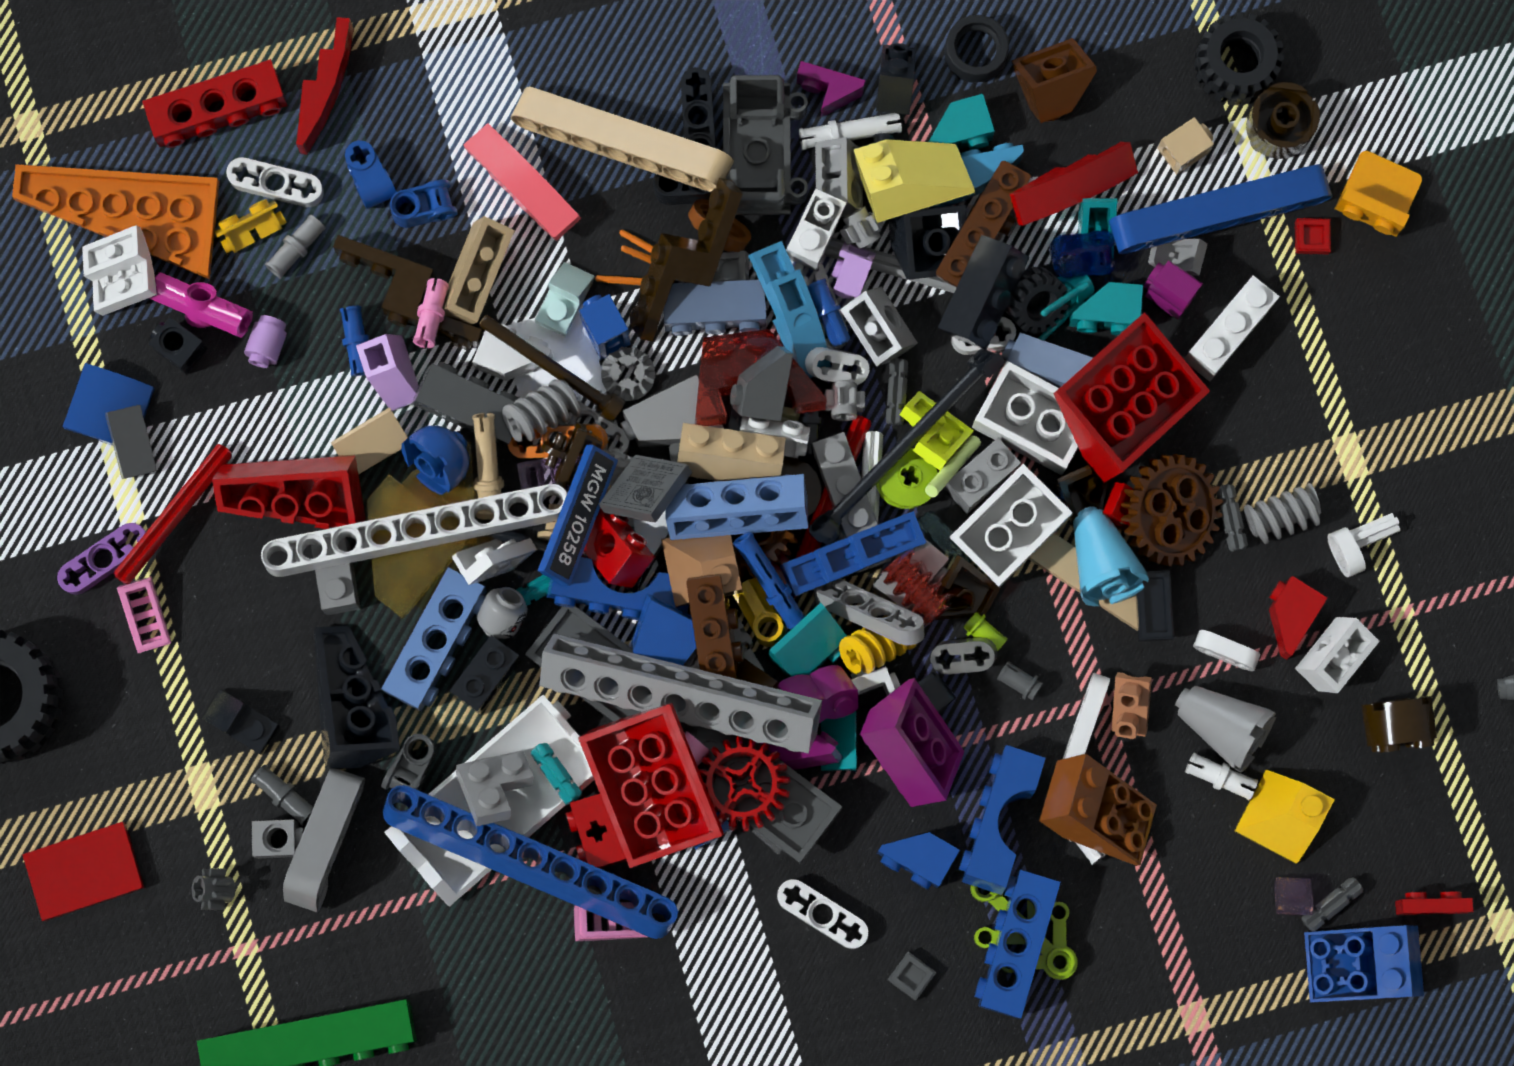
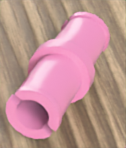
M434 278L427 281L423 304L418 307L417 315L419 321L413 343L421 348H425L426 341H428L427 348L435 346L439 323L444 320L445 311L443 306L449 284L442 279L437 278L436 286H434Z

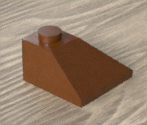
M1073 38L1011 60L1029 108L1040 123L1055 121L1062 115L1072 112L1097 72L1096 65Z

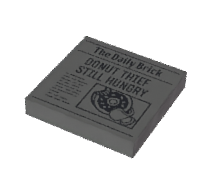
M635 455L601 500L599 506L604 513L656 523L689 478L692 471L688 464Z

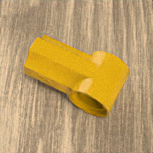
M748 579L742 583L743 593L735 594L733 597L751 627L756 640L765 647H773L785 636L782 619L777 614L773 605H769L766 601L767 595L757 579ZM766 622H774L778 625V631L774 636L765 637L760 634L761 626Z

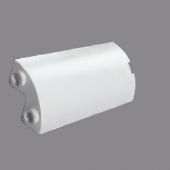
M544 695L540 696L465 762L519 751L524 752L534 776L533 786L505 791L504 794L511 808V818L495 822V824L525 837H530L566 805L558 795L560 790H555L541 771V763L537 765L532 758L531 751L535 746L540 743H548L554 752L553 758L558 757L572 777L571 783L575 782L581 791L594 781L578 740L580 736L566 721L571 715L558 700L552 705ZM456 770L428 794L471 813L456 776ZM430 816L425 818L427 822L433 825L441 823L436 817ZM392 826L384 832L449 907L492 870ZM458 831V834L463 838H473L472 834L468 831ZM498 844L490 845L495 852H505V849Z

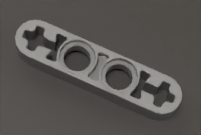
M838 579L814 589V598L817 605L822 603L828 611L898 644L914 645L924 639V620L920 615L847 581ZM861 603V605H856V606H853V605H850V604ZM881 615L888 616L884 618H876V616Z

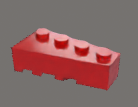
M355 455L223 464L212 479L218 512L260 519L265 516L281 519V522L294 524L296 521L314 524L315 528L321 529L364 522L366 519Z

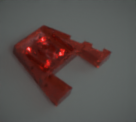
M770 329L703 338L695 425L714 426L726 424L727 413L721 396L731 394L733 385H737L739 374L775 347H784ZM792 357L787 391L795 414L825 410L826 397Z

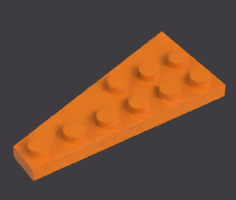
M16 164L12 193L15 201L104 237L137 225L142 229L151 256L210 279L220 182L218 178Z

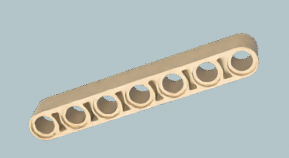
M526 87L511 115V120L525 130L708 192H712L716 188L719 178H727L734 163L732 157L719 149L533 87Z

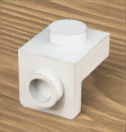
M886 666L869 674L864 673L862 670L859 674H851V681L858 689V695L883 686L888 696L900 687L895 672L889 674Z

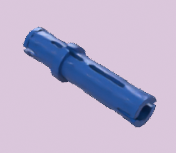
M747 532L733 542L734 547L737 548L767 595L765 599L768 604L774 605L785 622L787 629L794 628L806 615L803 614L792 597L791 587L789 584L783 583L770 560L754 538V534Z

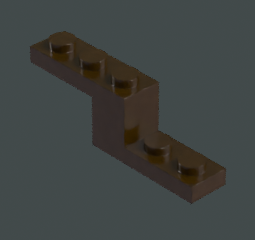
M719 178L716 188L712 190L706 218L700 223L698 229V240L661 233L658 244L653 246L651 264L647 275L642 278L640 285L641 294L637 306H634L630 313V326L640 339L653 341L674 280L711 287L743 192L732 180Z
M337 235L333 248L337 256H340L339 260L352 267H358L359 264L371 267L370 271L373 274L389 279L390 275L394 276L382 305L384 314L388 316L387 320L401 327H406L407 324L417 327L419 321L417 315L418 307L423 304L427 281L431 278L436 279L434 270ZM444 316V320L439 323L436 339L441 335L452 339V345L464 350H470L471 347L478 349L484 334L482 329Z

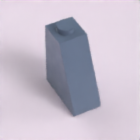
M1023 333L1019 334L1016 342L1009 339L1002 354L1003 359L1058 388L1093 358Z

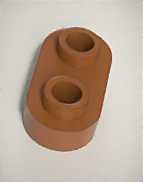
M696 200L688 213L692 225L697 230L700 223L706 218L709 200ZM735 218L724 250L727 252L744 251L751 240V233L748 228Z

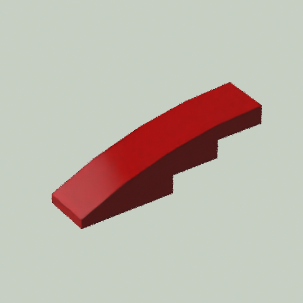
M336 18L333 49L320 48L317 80H303L296 141L300 154L307 155L323 130L339 95L349 61L354 32L350 18Z
M1119 142L1098 155L1088 154L1066 168L1056 167L1010 193L1018 225L1024 226L1082 202L1083 198H1091L1138 174L1130 142Z

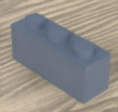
M759 279L712 282L711 287L693 283H674L663 310L665 332L671 331L672 335L675 336L690 335L692 330H705L707 334H722L726 332V329L739 328L740 332L751 333L759 331L760 327H766L765 292Z

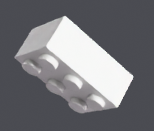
M1006 361L975 418L972 428L994 440L999 437L1007 447L1061 476L1078 447L1053 394L1059 388Z
M1022 464L950 536V539L1000 587L1073 515V512Z

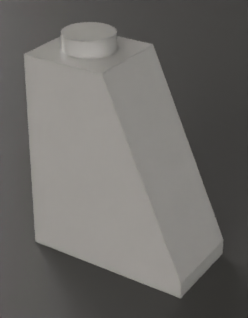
M697 375L623 410L625 421L620 423L628 440L635 439L638 447H661L680 443L683 423L724 429Z

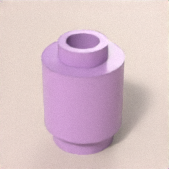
M261 315L259 321L254 322L244 354L249 357V363L261 368H268L269 365L277 364L287 335L284 331L286 323L267 315Z

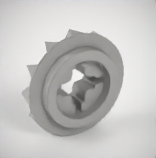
M621 347L619 350L609 353L602 364V383L610 395L615 393L625 401L637 400L646 395L652 388L655 380V367L648 354L636 347ZM620 363L626 368L638 364L634 371L638 383L629 378L617 383L622 376V371L618 364Z

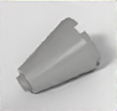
M1198 686L1192 687L1191 690L1185 688L1175 704L1179 708L1177 715L1232 768L1240 773L1253 761L1255 757L1252 754L1258 747H1262L1276 719L1274 717L1276 713L1270 709Z

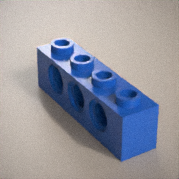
M1023 870L1017 871L1016 877L1010 875L1004 892V896L1009 897L1006 911L999 910L994 926L995 930L1000 931L996 944H989L984 963L990 965L987 977L979 978L974 997L980 999L979 1007L1014 1018H1022L1061 882ZM1020 900H1029L1034 905L1035 913L1031 919H1023L1017 914L1016 907ZM1017 933L1024 938L1025 947L1021 953H1013L1008 949L1006 942L1010 934ZM1002 967L1012 969L1015 974V982L1008 988L1001 986L997 981V972Z

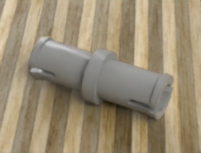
M309 215L292 236L287 235L283 239V246L265 263V266L275 276L282 278L299 257H305L308 253L306 249L322 231H325V226L317 218Z

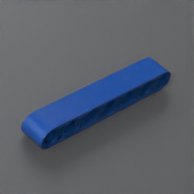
M1316 164L1126 212L1110 219L1109 225L1119 254H1127L1318 205L1331 199L1333 195L1322 164Z

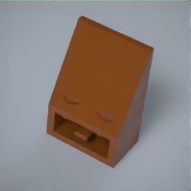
M1083 754L1056 762L1040 822L1065 839L1139 866L1141 865L1157 805L1089 755Z

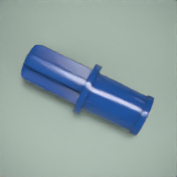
M826 278L807 285L829 341L833 347H837L847 343L850 340V336L839 313L841 306H836L826 283Z

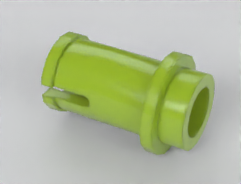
M975 612L963 626L967 631L966 635H972L974 638H987L996 645L998 651L1008 638L1004 637L985 620V614L980 616Z

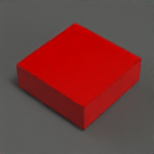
M1297 218L1295 220V254L1329 255L1331 252L1330 219Z

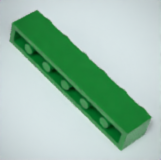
M405 999L198 1040L197 1046L201 1066H305L304 1064L317 1061L319 1066H333L340 1064L339 1057L353 1055L354 1061L375 1057L374 1050L388 1048L389 1054L410 1050L409 1043L417 1042L410 1000Z

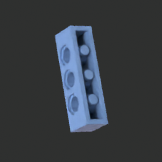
M804 474L684 484L666 508V523L670 540L737 535L747 532L760 533L808 528V499Z
M449 567L447 568L381 688L386 694L422 712L425 705L428 707L432 705L439 692V689L435 687L441 675L446 677L455 663L456 658L452 657L456 647L458 644L464 646L471 634L472 628L468 625L474 614H478L481 604L486 597L487 590L485 586L479 583L468 585L462 574ZM452 603L463 605V613L457 619H449L445 616L447 606ZM435 633H443L447 637L445 646L438 650L431 649L429 647L430 637ZM419 663H426L430 666V673L423 680H416L412 676L413 668Z

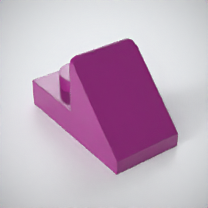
M801 61L797 72V84H800L804 90L811 93L826 92L821 108V117L862 97L864 92L865 80Z

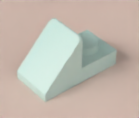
M564 262L548 283L549 291L535 318V323L566 337L595 276Z

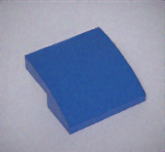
M85 363L63 428L98 439L102 443L113 446L105 413L140 405L143 418H145L155 388L124 375Z

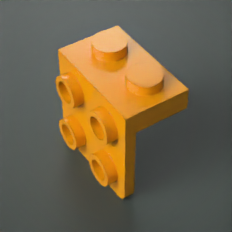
M1362 151L1358 156L1335 209L1352 220L1362 221L1373 226L1375 230L1383 234L1396 237L1404 228L1409 218L1407 213L1420 187L1422 177L1420 174L1370 151Z

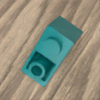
M979 94L951 102L929 142L956 144L958 150L967 147L970 150L986 147L989 141H992L995 130L984 95Z
M1108 282L1073 311L1069 319V326L1077 327V331L1083 333H1095L1097 329L1111 330V334L1118 336L1141 315L1143 285Z

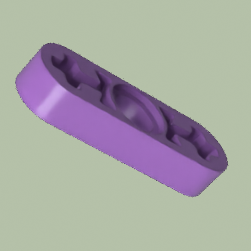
M136 523L122 525L64 564L57 575L60 587L73 595L86 592L114 573L134 548L130 544L122 547L120 550L125 555L120 558L119 552L111 543L115 541L117 545L121 546L128 540L126 534L130 531L134 535L140 533V536L137 538L138 542L146 531ZM100 550H109L112 553L113 560L106 568H98L94 563V557ZM84 561H87L88 566L96 572V575L93 577L89 572L79 577L81 583L78 586L72 583L67 585V582L70 580L69 572L75 571L78 574L87 569L82 565Z

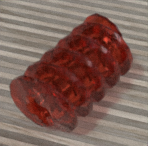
M912 549L895 559L880 574L888 572L883 581L886 586L897 582L892 593L895 596L906 593L901 602L902 605L906 607L915 604L912 612L924 615L925 628L952 606L946 605L951 594L949 592L941 595L937 594L942 583L940 581L933 584L928 583L933 574L932 571L920 574L919 571L924 562L922 560L914 563L910 562L915 553Z

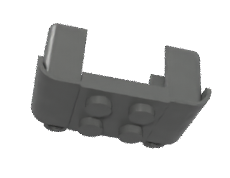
M734 75L731 77L730 83H723V152L727 153L734 160L726 179L732 180L743 192L736 215H791V205H800L807 199V182L799 177L791 179L790 120H801L806 116L808 101L802 93L796 92L790 95V83H784V79L780 75ZM795 104H799V105H801L802 107L799 108V109H796V108H794V107H792V106L795 105ZM801 189L803 192L796 194L792 190Z

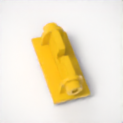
M267 199L261 200L249 207L251 213L241 218H238L235 214L218 223L220 229L216 230L215 233L217 237L224 234L226 239L220 242L226 253L231 251L236 253L255 243L249 232L254 228L261 239L282 229L281 226L287 222L281 211L274 214L272 209L278 207L275 200L270 203Z

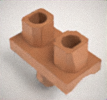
M1117 672L1111 730L1115 732L1117 737L1134 739L1136 736L1146 737L1151 677H1132Z

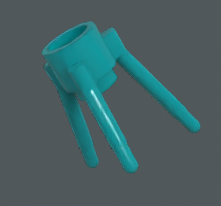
M1078 272L1072 277L1065 273L1058 277L1068 289L1066 290L1067 294L1043 309L1041 315L1047 316L1065 303H1068L1070 306L1063 312L1065 316L1062 320L1057 318L1055 320L1057 325L1053 328L1049 326L1047 331L1043 332L1038 339L1043 341L1047 339L1072 315L1073 311L1084 303V300L1094 294L1093 283L1085 273Z

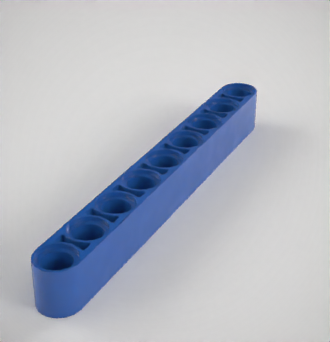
M396 786L388 793L383 809V817L387 824L650 938L659 939L665 937L677 919L678 909L676 904L663 895L495 823L476 826L472 813L409 786ZM403 803L408 807V810H397L393 804ZM430 816L436 817L441 823L433 825L427 822L425 818ZM458 831H468L472 834L473 838H463L458 834ZM498 844L505 849V852H495L490 845ZM531 858L538 866H528L522 859ZM555 872H564L570 880H560L555 875ZM587 886L598 887L602 894L591 893ZM620 900H629L634 905V908H625L620 903ZM658 913L663 915L666 922L656 921L652 914Z

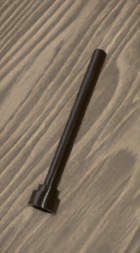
M485 315L480 321L479 325L481 328L558 380L566 381L574 391L595 404V409L599 411V416L612 422L623 408L625 400L617 394L601 393L490 316Z

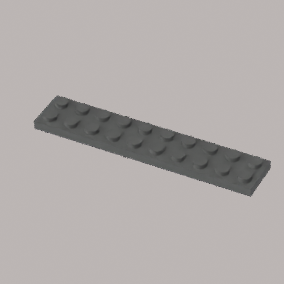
M562 606L525 655L541 667L543 650L553 634L630 653L633 652L631 647L576 606L574 608ZM581 697L612 722L641 712L633 709H622L617 705L601 701H590L585 697ZM680 721L684 733L686 731L689 732L710 750L706 757L712 761L716 759L711 752L712 747L718 748L721 754L726 751L723 746V740L728 739L731 748L737 747L735 735H725L716 730L701 726H690ZM742 737L744 747H748L750 739ZM757 743L756 749L759 750L761 745ZM737 757L726 762L723 766L733 770H740L748 762H751L752 757ZM779 759L778 761H776V762L774 763V765H778V764L784 763V762H782V761ZM702 762L697 766L699 770L709 771V767L705 766ZM762 763L758 769L759 773L756 777V784L770 794L772 787L771 773ZM787 765L788 769L780 773L779 776L790 777L791 783L780 785V789L789 791L790 795L789 798H777L784 805V810L779 811L774 807L770 809L776 818L773 822L768 820L765 814L761 816L760 819L763 822V828L758 829L755 820H750L749 824L801 864L843 807ZM717 775L714 785L715 794L718 801L724 805L728 799L727 795L730 791V784ZM750 775L746 776L743 780L733 778L734 783L738 786L735 789L736 792H740L743 788L753 790L752 785L748 781L751 779ZM746 798L733 811H750L759 807L763 802L753 798Z

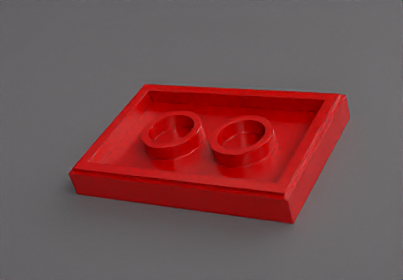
M123 821L22 854L42 921L51 920L145 888L127 827Z

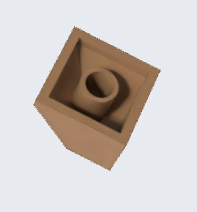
M731 535L670 540V537L661 539L675 607L689 605L686 581L691 577L720 574L725 597L743 593Z

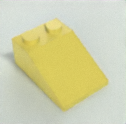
M883 140L854 149L860 179L877 223L975 193L974 186L956 144Z

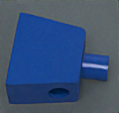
M647 594L631 642L632 652L684 665L696 649L691 614Z

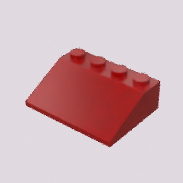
M1144 312L1053 394L1082 456L1105 483L1127 469L1204 398L1210 390Z
M672 703L621 718L594 728L578 737L629 868L724 835Z

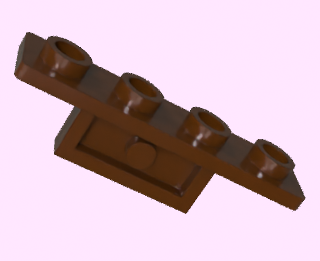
M1001 161L936 270L938 278L957 287L981 235L998 241L1001 240L1003 235L1009 237L1017 223V218L1014 217L1015 211L1010 193L1029 183L1031 180L1029 173L1006 161Z
M720 574L688 578L686 585L699 668L703 671L737 679L738 662H743L744 660L741 641L735 642L733 629H738V615L736 608H730L729 598L724 596L722 577Z

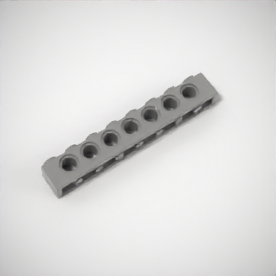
M558 634L552 635L542 653L539 686L552 689L558 693H569L585 697L590 701H601L617 705L622 709H633L641 712L672 703L679 721L685 722L687 725L701 726L719 731L725 735H736L752 739L757 743H768L784 747L793 752L809 753L817 736L822 700Z

